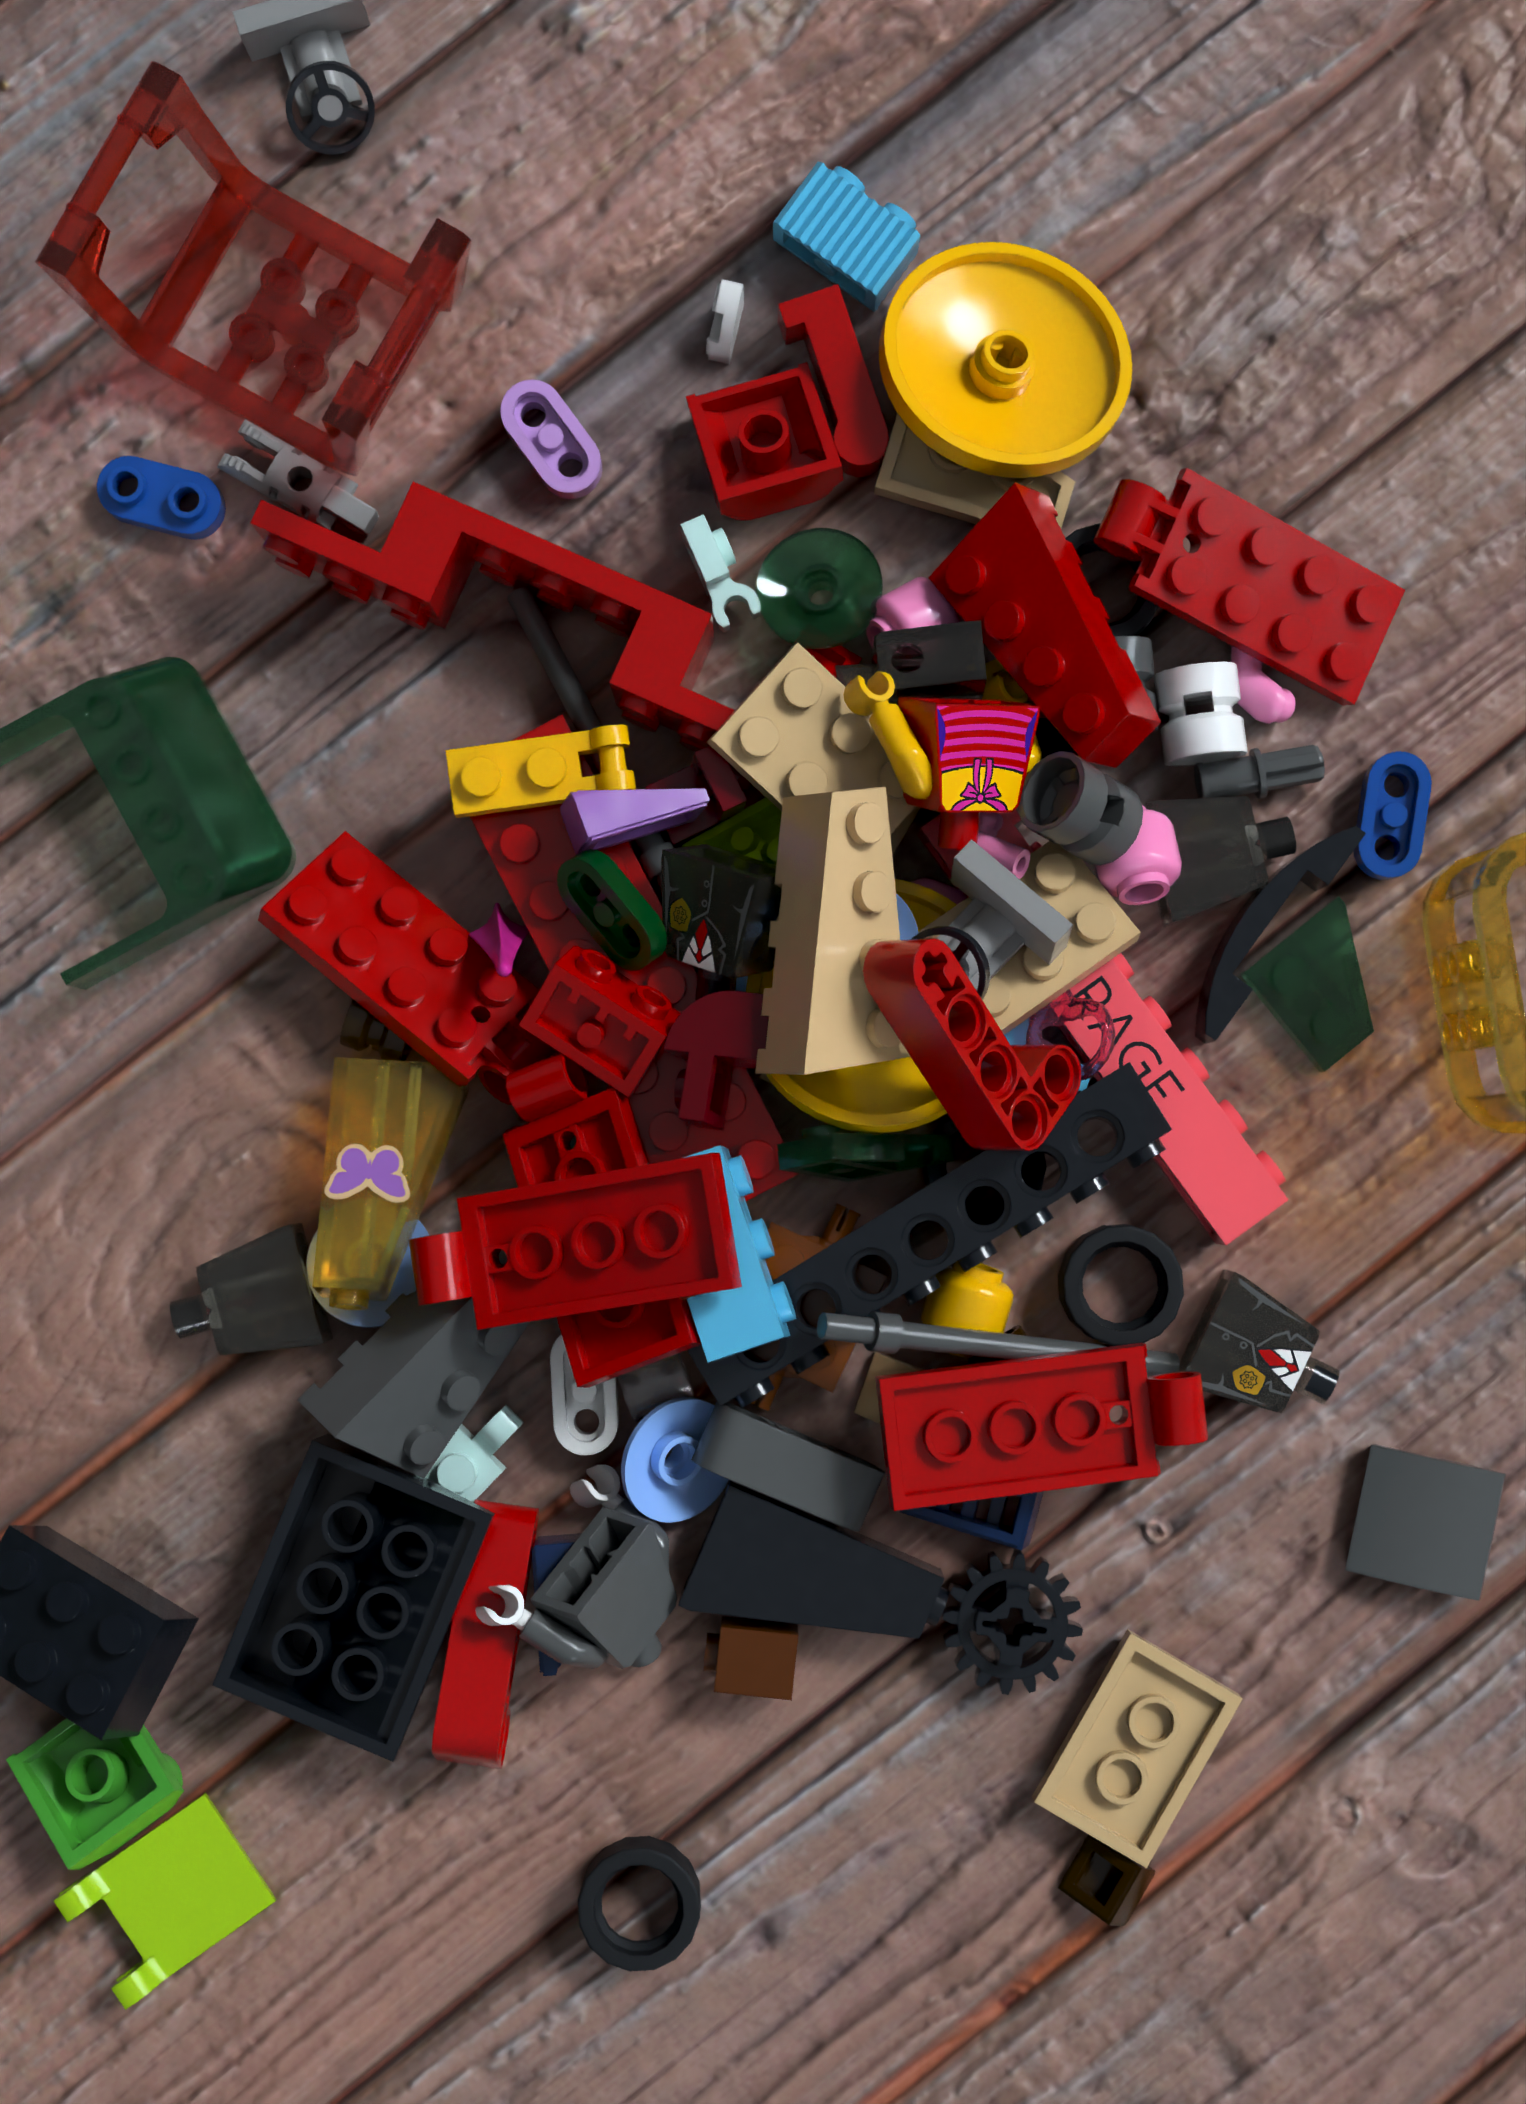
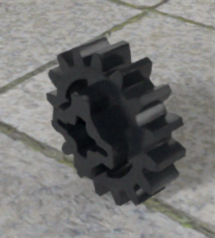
M1014 1549L1010 1564L1002 1565L996 1553L992 1551L988 1553L987 1562L989 1568L981 1572L971 1563L964 1566L970 1579L966 1587L961 1584L950 1583L948 1587L949 1592L958 1600V1605L945 1607L941 1616L943 1620L956 1624V1628L945 1633L943 1638L946 1647H963L954 1659L960 1671L969 1668L973 1664L977 1666L974 1676L976 1685L983 1687L992 1676L998 1677L1001 1693L1009 1695L1013 1680L1021 1679L1029 1693L1035 1692V1675L1043 1672L1048 1678L1056 1681L1059 1678L1053 1664L1056 1658L1060 1657L1069 1661L1074 1660L1076 1655L1065 1641L1067 1637L1082 1636L1083 1628L1079 1623L1069 1620L1067 1615L1081 1608L1080 1602L1074 1596H1060L1067 1588L1069 1581L1063 1573L1055 1575L1048 1580L1046 1576L1049 1563L1040 1556L1033 1563L1032 1567L1029 1568L1026 1567L1022 1551ZM1001 1582L1000 1591L986 1602L976 1601L985 1589ZM1029 1583L1045 1593L1050 1600L1053 1612L1034 1608L1029 1601ZM1010 1608H1017L1023 1620L1027 1622L1026 1624L1015 1625L1013 1635H1006L1001 1624L996 1622V1620L1008 1618ZM969 1631H975L977 1635L989 1636L994 1643V1660L983 1654L976 1647ZM1037 1642H1047L1040 1652L1022 1661L1023 1654Z

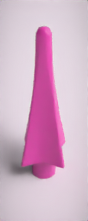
M495 903L493 913L487 923L478 930L469 933V936L490 957L498 975L507 977L512 973L516 953L529 934L527 927L510 921L504 914L500 904Z

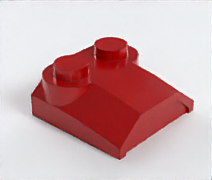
M807 362L798 364V367L699 396H695V394L686 396L687 406L712 484L715 503L721 515H726L729 518L740 521L768 516L819 501L843 481L842 464Z

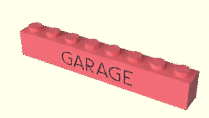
M1016 809L1013 812H996L1001 814L1003 818L1002 827L996 835L997 838L1028 849L1030 854L1042 846L1037 841L1029 846L1014 826L1021 821ZM939 814L921 827L917 836L950 880L954 857L961 850L938 846ZM1120 953L1050 1002L1043 1009L1084 1065L1093 1068L1091 1074L1097 1082L1125 1064L1131 1063L1172 1128L1169 1133L1159 1138L1166 1150L1154 1156L1153 1159L1215 1244L1226 1246L1289 1200L1279 1187L1286 1182V1179L1279 1167L1265 1151L1262 1150L1256 1155L1241 1135L1248 1130L1243 1118L1228 1100L1223 1099L1217 1103L1203 1083L1210 1078L1208 1071L1191 1049L1186 1047L1180 1052L1165 1032L1172 1027L1168 1016L1151 996L1143 1000L1128 981L1134 975V972L1128 961Z

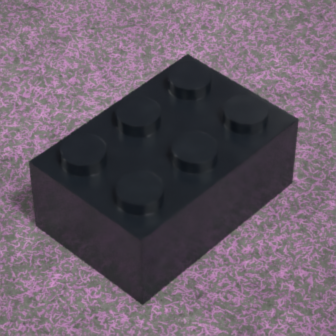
M9 1525L0 1541V1676L100 1740L138 1736L199 1618L48 1526Z

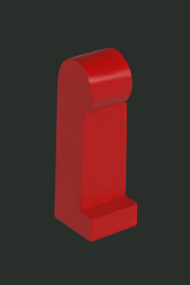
M836 284L779 303L778 325L785 345L804 340L835 429L833 440L843 472L857 478L870 476L882 466L889 442L888 429L839 285Z

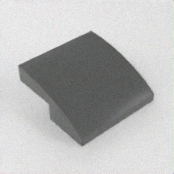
M1371 1444L1345 1570L1407 1586L1479 1601L1483 1590L1506 1474L1443 1458L1437 1459L1378 1444Z

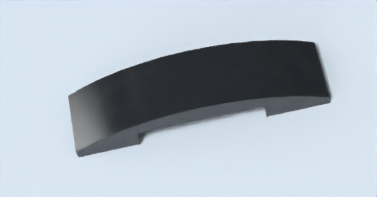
M1354 826L1315 844L1284 864L1251 895L1225 931L1206 972L1196 1014V1038L1205 1044L1216 1041L1252 992L1253 988L1233 975V972L1299 881H1302L1314 891L1328 886L1366 834L1364 831Z

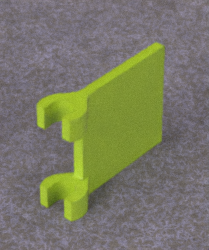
M206 1792L108 1861L73 1882L59 1893L60 1896L54 1899V1903L67 1923L83 1913L98 1900L103 1899L141 1955L143 1960L117 1977V1983L111 1987L125 2010L149 1994L169 1976L276 1902V1897Z

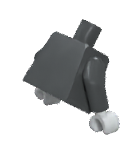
M596 1465L587 1469L586 1473L595 1481L598 1491L594 1489L590 1482L581 1479L571 1484L570 1493L574 1501L582 1507L590 1508L602 1504L604 1507H602L531 1597L530 1601L536 1608L535 1611L531 1613L524 1609V1599L521 1592L510 1585L488 1587L494 1593L501 1595L505 1601V1611L501 1617L495 1611L484 1606L476 1607L475 1611L480 1621L486 1625H514L522 1630L519 1638L562 1664L590 1669L598 1668L603 1663L621 1669L630 1666L644 1667L653 1663L659 1657L662 1644L656 1632L676 1607L677 1594L669 1574V1538L666 1532L654 1520L639 1512L630 1503L628 1498L624 1500L618 1494L620 1479L616 1470L608 1465Z

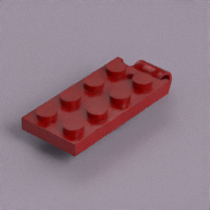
M1189 468L1180 470L1169 500L1161 492L1144 483L1130 479L1120 480L1093 539L1095 544L1114 556L1130 561H1141L1135 575L1132 577L1128 590L1342 706L1355 705L1405 592V589ZM1185 537L1190 542L1189 552H1187L1183 547V540Z
M346 831L260 910L258 921L459 1087L466 1086L475 1077L479 1069L478 1075L486 1090L502 1103L512 1105L506 1088V1077L508 1074L557 1053L554 1048L519 1026L539 989L513 968L509 976H499L490 957L469 936V932ZM474 1017L481 1018L484 1023L476 1022Z
M562 1053L553 1054L509 1073L506 1077L507 1093L512 1106L523 1120L529 1122L522 1126L510 1128L502 1134L518 1187L648 1164L628 1097L612 1086L607 1087L605 1091L588 1097L589 1084L584 1068ZM575 1135L576 1145L571 1149L570 1140ZM689 1296L557 1317L577 1387H592L701 1345L687 1301Z
M708 1153L457 1198L462 1231L408 1240L418 1305L472 1297L477 1330L742 1287L720 1153ZM501 1250H503L507 1256V1262L505 1266H503L499 1261V1253Z
M1135 1343L875 1376L890 1508L893 1511L1156 1477L1161 1473L1159 1460L1156 1458L1155 1444L1161 1446H1181L1208 1440L1201 1373L1188 1371L1172 1372L1147 1377L1146 1344ZM1120 1405L1122 1416L1119 1420L1113 1422L1110 1420L1109 1412L1114 1406Z

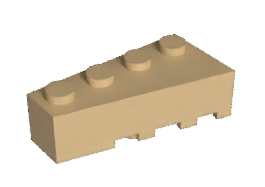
M886 787L783 797L775 885L782 889L781 902L777 920L770 921L768 947L776 948L772 988H764L761 1016L769 1017L766 1049H758L755 1073L807 1075L911 1057L868 992L863 975L865 957L874 944L881 941L900 940Z

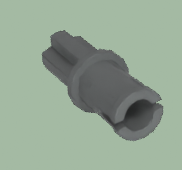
M1315 745L1262 754L1258 748H1254L1249 751V756L1204 764L1201 762L1196 763L1194 766L1196 791L1201 804L1255 793L1258 799L1267 796V791L1321 781L1325 774L1323 755L1318 746Z

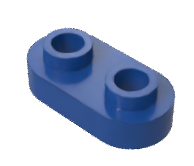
M122 456L110 461L102 469L98 477L97 494L101 504L113 517L127 524L197 540L206 538L217 531L225 517L226 504L221 491L211 479L198 472L135 456ZM127 478H136L138 481L136 491L130 496L119 495L121 482ZM189 493L198 494L199 503L194 510L190 512L180 511L179 504L183 496Z
M1396 751L1382 756L1369 766L1363 778L1356 826L1366 834L1354 849L1353 854L1359 868L1365 874L1375 879L1391 880L1408 873L1416 866L1422 853L1432 780L1426 764L1411 753ZM1387 776H1395L1401 780L1403 784L1401 797H1392L1386 792L1384 782ZM1378 838H1386L1392 842L1394 854L1390 860L1382 859L1377 855L1375 843Z

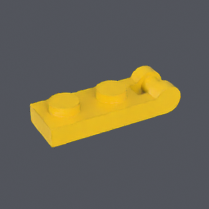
M621 724L607 725L587 731L445 750L454 815L456 818L562 804L570 792L578 790L636 789L634 771L627 770L624 748L630 746L628 726ZM598 753L601 773L583 777L580 755Z

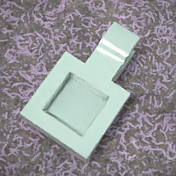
M704 514L680 524L683 542L705 592L711 600L713 618L717 627L722 632L730 630L729 619L724 611L726 606L732 601L744 602L748 606L749 613L753 619L760 617V601L755 591L747 585L734 582L730 578L727 567L735 564L736 559L724 530L719 528L711 531Z
M505 1405L475 1436L461 1424L425 1478L474 1502L506 1469L493 1454L524 1422Z

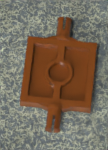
M836 1203V1207L822 1237L800 1235L771 1222L768 1232L775 1256L765 1260L772 1281L850 1234L861 1214L850 1209L838 1232V1227L847 1207ZM861 1263L857 1265L855 1275L858 1285L866 1292L880 1293L888 1276ZM821 1289L809 1291L801 1302L800 1309L804 1320L817 1327L818 1318L822 1312L835 1313L836 1311L835 1302L831 1295ZM777 1340L750 1349L748 1352L758 1360L769 1361L777 1354L780 1342ZM829 1340L824 1344L830 1355L797 1375L792 1365L789 1364L771 1375L769 1379L775 1389L762 1396L758 1407L770 1411V1406L784 1377L805 1379L833 1393L857 1343ZM758 1399L752 1402L751 1404L755 1405Z

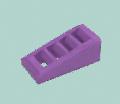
M705 788L578 790L568 794L560 806V812L577 855L588 849L599 851L693 822L705 809L710 799Z

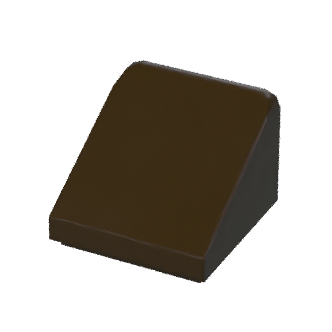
M1088 1834L1058 1889L1109 1926H1124L1129 1921L1153 1879L1155 1870L1149 1866L1147 1868L1143 1867Z

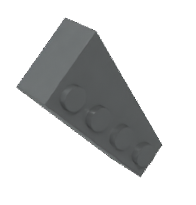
M501 1250L499 1253V1261L503 1266H505L507 1262L506 1253L503 1250ZM417 1292L407 1296L402 1293L385 1310L391 1318L363 1346L356 1340L337 1359L343 1366L321 1389L313 1383L297 1401L335 1438L419 1477L425 1478L530 1322L477 1330L472 1297L419 1306Z

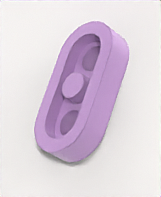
M524 380L513 385L504 395L500 408L502 423L510 439L543 484L554 495L565 499H577L589 494L597 486L602 475L601 456L592 438L551 385L540 380ZM532 409H539L546 414L542 424L536 427H530L523 423L524 415ZM568 459H576L583 465L581 472L574 477H566L559 472L561 464Z

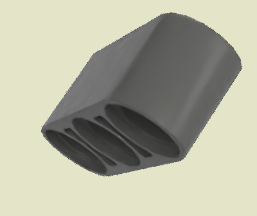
M718 1401L691 1459L699 1466L724 1478L839 1526L860 1532L885 1474V1471L857 1456L746 1409H741V1407L729 1402L720 1406Z

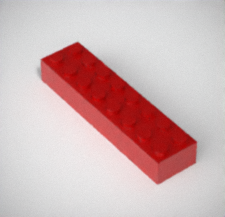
M560 715L511 741L572 732L563 715ZM580 755L582 776H594L584 755ZM562 804L470 816L549 971L574 945L580 946L583 949L598 951L608 957L564 903L558 890L557 874L560 866L576 855L561 816L560 806ZM629 842L599 850L617 864L659 915L666 930L665 912ZM667 919V945L664 953L659 958L637 971L626 970L617 964L615 966L616 971L639 986L647 985L663 993L670 1000L672 1007L682 1013L683 1010L696 1001L698 975L692 965L681 962L685 950L680 941L679 961L677 960L676 939L678 937L675 931L670 928L669 919ZM665 1043L663 1044L641 1082L628 1098L649 1164L680 1159L719 1145L729 1149L731 1158L741 1155L745 1161L754 1189V1193L744 1196L746 1201L800 1174L745 1067L733 1066L723 1131L698 1128L679 1119L680 1109L675 1105L674 1089L677 1076L682 1069H686L687 1061L664 1050Z

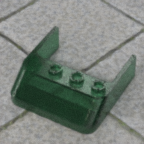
M163 657L89 680L0 728V766L72 727L75 728L167 899L166 911L159 920L60 973L63 981L68 986L87 990L281 884L290 876L294 869L296 851L290 836L204 678L196 668L181 658Z

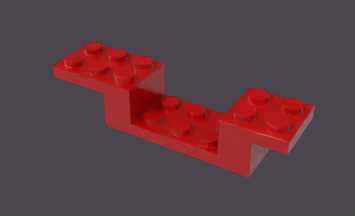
M414 481L410 486L381 552L263 500H260L250 522L265 541L262 548L276 556L274 562L280 567L307 579L310 578L314 570L333 581L332 588L335 591L362 604H367L370 596L377 598L392 608L390 614L393 617L418 629L425 630L428 622L444 629L446 628L476 561L482 563L479 568L482 574L501 584L513 587L518 579L538 588L537 597L555 608L571 612L574 605H577L597 614L594 621L597 625L616 635L629 638L609 682L616 705L624 710L621 717L651 732H656L659 724L674 730L681 735L679 743L694 752L710 746L707 741L735 711L692 691L715 640L711 613Z

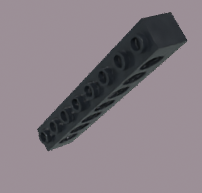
M1129 1062L1076 1094L1046 1140L1037 1149L1031 1151L985 1150L773 1280V1284L784 1281L792 1300L796 1319L786 1322L791 1336L779 1339L778 1352L771 1360H758L747 1350L717 1361L707 1362L702 1344L687 1351L719 1405L721 1406L735 1398L742 1409L775 1389L769 1379L771 1375L789 1364L792 1365L798 1375L830 1355L824 1344L829 1340L820 1339L817 1335V1327L808 1324L801 1314L802 1299L809 1291L821 1289L830 1294L835 1302V1314L867 1317L872 1311L881 1312V1308L901 1296L909 1307L942 1287L935 1275L958 1262L962 1270L966 1272L997 1253L991 1241L1014 1228L1018 1236L1022 1238L1053 1219L1054 1217L1047 1207L1070 1193L1077 1204L1109 1185L1110 1183L1103 1172L1126 1159L1133 1170L1166 1150L1159 1138L1169 1133L1172 1128ZM1089 1120H1102L1113 1128L1116 1140L1112 1151L1108 1154L1092 1156L1080 1147L1078 1130ZM1038 1153L1053 1157L1060 1168L1058 1182L1055 1186L1045 1191L1030 1188L1026 1185L1021 1175V1168L1025 1160L1031 1155ZM978 1188H992L999 1192L1004 1200L1003 1214L993 1224H976L967 1215V1198ZM925 1221L939 1223L944 1227L948 1236L946 1250L941 1256L932 1260L919 1257L911 1246L913 1230L917 1225ZM869 1255H878L884 1258L892 1271V1278L888 1287L876 1294L864 1291L858 1285L855 1275L859 1262Z

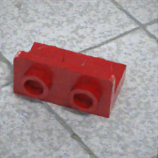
M574 945L554 964L519 1026L629 1098L659 1053L673 1023L681 1013L674 1009L670 1000L657 989L647 985L639 986L616 971L615 964L604 954Z

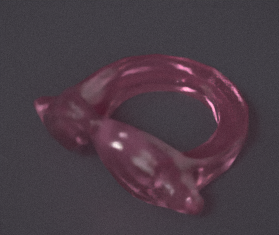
M1069 989L1029 1017L1025 1045H1053L1051 1042L1043 1039V1029L1048 1026L1060 1027L1067 1021H1075L1085 1016H1094L1100 1023L1102 1035L1097 1053L1089 1062L1080 1065L1081 1080H1087L1103 1067L1114 1049L1115 1028L1113 1019L1105 1005L1093 999L1073 997Z

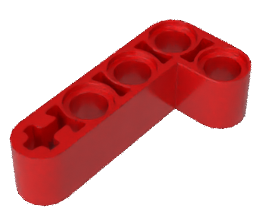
M931 938L890 940L874 944L869 949L863 966L864 982L868 992L964 1140L971 1147L980 1150L1031 1151L1037 1149L1046 1140L1078 1092L1081 1082V1066L1076 1053L1070 1047L1063 1044L1010 1045L953 952L944 941Z
M474 1500L475 1504L495 1513L452 1619L433 1730L432 1754L436 1760L501 1769L507 1746L511 1714L509 1701L521 1630L512 1624L501 1626L486 1625L477 1617L475 1609L476 1607L484 1606L495 1611L498 1616H502L505 1611V1601L501 1595L494 1593L488 1588L497 1585H510L517 1588L523 1596L525 1609L532 1566L531 1548L536 1541L539 1508Z

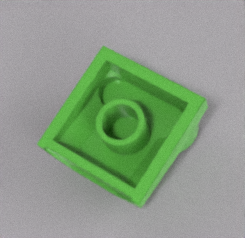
M66 1718L22 1752L13 1754L6 1759L68 1870H79L116 1851L167 1813L184 1792L182 1788L183 1778L179 1765L171 1756L160 1751L145 1725H143L138 1736L100 1740Z

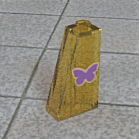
M334 1057L312 1285L322 1298H330V1307L344 1310H367L369 1300L387 1301L408 1248V1240L413 1235L469 1092V1083L466 1086L459 1087L430 1062Z

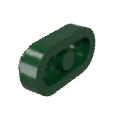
M588 849L570 858L560 866L557 874V886L564 903L615 964L626 970L637 971L664 953L667 945V935L661 918L609 856L601 851Z

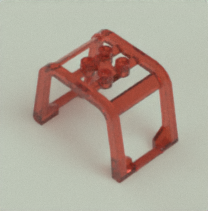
M151 61L121 114L117 116V121L73 197L66 204V209L35 262L114 341L156 371L239 418L249 420L322 464L344 474L357 476L369 455L370 432L439 312H451L464 289L471 239L462 231L437 218L410 264L278 191L242 165L206 116L182 76L155 61ZM177 135L210 178L217 183V186L141 318L138 320L99 277L110 230L96 216V213L140 138L146 144L158 150L173 136ZM252 209L295 235L282 258H275L267 262L263 267L260 275L262 286L247 312L236 316L231 322L229 338L232 345L217 371H214L172 346ZM317 248H320L349 264V267L337 288L329 289L318 297L315 305L316 318H313L309 315L307 309L300 305L306 294L305 280L302 274ZM374 278L407 298L369 365L366 366L357 360L353 363L321 419L327 431L326 433L295 416L294 413L306 392H317L327 384L329 379L327 362L339 341L352 336L358 330L360 315L357 304L371 279ZM275 330L280 333L283 340L294 346L288 350L284 358V369L287 375L270 402L239 385L252 362H262L272 355L275 348L273 334Z

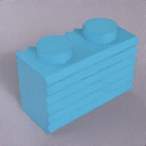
M822 162L815 164L773 222V240L835 285L838 284L842 290L873 312L878 309L881 302L916 257L921 235L915 229L917 227L916 222L905 210L893 203H886L884 207L880 206L874 199L869 198L865 194V186L852 172L841 166H836L831 170Z

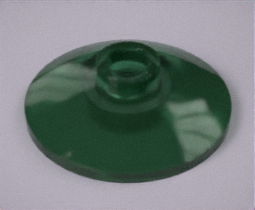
M812 528L787 537L770 551L758 573L756 594L760 601L761 615L768 627L777 636L793 645L798 642L807 649H827L851 641L870 625V620L876 616V602L883 595V580L874 554L858 538L837 529ZM820 590H826L833 594L832 599L825 604L816 605L810 601L813 594Z

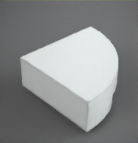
M722 279L721 283L717 285L712 311H715L706 344L708 360L730 364L744 307V286L741 283Z

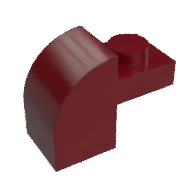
M711 746L695 752L690 766L645 787V789L705 788L710 801L693 822L660 831L664 842H672L676 851L682 849V844L764 798L758 789Z
M742 991L711 993L690 1004L677 1017L667 1035L664 1050L687 1061L686 1069H682L677 1076L674 1089L675 1105L680 1109L679 1119L698 1128L723 1131L733 1066L756 1069L758 1049H766L769 1017L761 1016L763 994Z

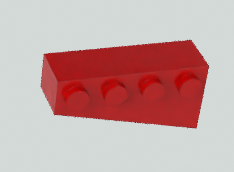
M1014 482L928 578L966 623H973L968 626L1036 706H1040L1042 713L1081 759L1086 762L1117 768L1161 723V720L1126 650L1119 647L1107 621L1110 618L1100 598L1093 595L1079 567L1082 565V562L1072 542L1066 540L1055 518L1058 516V513L1050 497Z

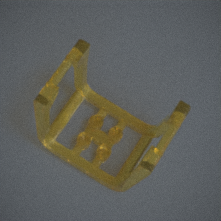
M1526 832L1503 840L1495 848L1452 862L1433 879L1423 901L1422 926L1449 1086L1456 1105L1473 1123L1494 1133L1526 1134V1017L1506 902L1507 884L1513 871L1526 865ZM1473 894L1472 910L1477 939L1457 943L1454 905L1456 900ZM1495 1047L1499 1074L1506 1092H1485L1479 1077L1475 1050Z

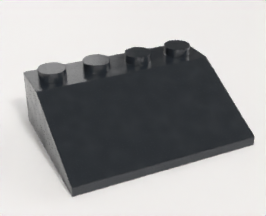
M329 1433L313 1439L212 1686L394 1762L495 1513L427 1478L419 1477L343 1442Z

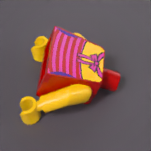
M877 671L868 679L867 686L864 681L865 679L860 675H856L847 684L843 693L844 701L853 713L860 716L871 715L869 723L890 761L903 790V797L906 803L940 812L939 847L962 850L971 839L977 843L980 812H1013L1019 806L1025 778L1035 764L1041 761L1042 751L1036 737L1040 706L1024 704L1029 696L1015 680L1004 687V679L996 675L978 689L977 699L898 697V705L888 702V699L894 694L895 684L891 675L886 672Z

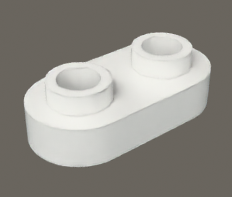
M561 1334L553 1344L550 1354L554 1431L558 1441L568 1451L578 1455L597 1454L611 1444L618 1431L617 1377L589 1388L577 1387ZM583 1409L594 1411L599 1418L598 1428L592 1432L580 1430L576 1424L577 1413Z

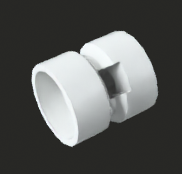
M1225 661L1197 663L1167 669L1154 675L1158 711L1167 715L1169 722L1160 729L1165 765L1191 766L1201 762L1204 764L1238 758L1248 753L1244 719L1234 714L1232 709L1241 700L1237 664ZM1213 703L1214 712L1187 715L1186 706Z

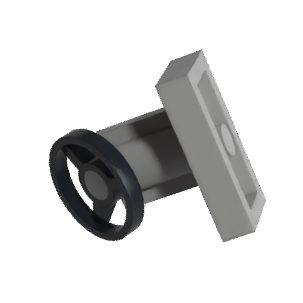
M268 0L232 11L239 35L252 62L275 54H282L290 80L285 101L286 115L295 136L308 148L323 154H341L351 151L360 145L368 136L373 126L375 105L367 82L355 69L351 68L341 34L371 25L363 0ZM356 82L365 93L368 110L358 107V105L363 103ZM294 96L303 122L308 121L302 131L298 127L292 112ZM347 117L365 121L360 132L354 138L342 144L326 145L310 139L321 125L336 127L341 125Z
M971 839L954 857L950 881L973 901L949 926L929 928L912 938L925 939L931 935H939L936 939L944 941L951 949L983 1000L990 980L1024 944L1050 965L1067 947L1073 924Z

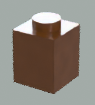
M722 1616L720 1634L707 1632L703 1672L716 1673L714 1692L792 1701L799 1636L798 1624Z

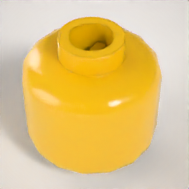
M956 1262L953 1266L935 1275L942 1287L927 1295L921 1314L923 1324L1004 1333L1014 1295L1010 1287L1002 1282L1004 1276L1002 1271L979 1263L964 1272L959 1263ZM953 1354V1355L960 1356V1357H965V1358H972V1357H973V1356H969V1355Z

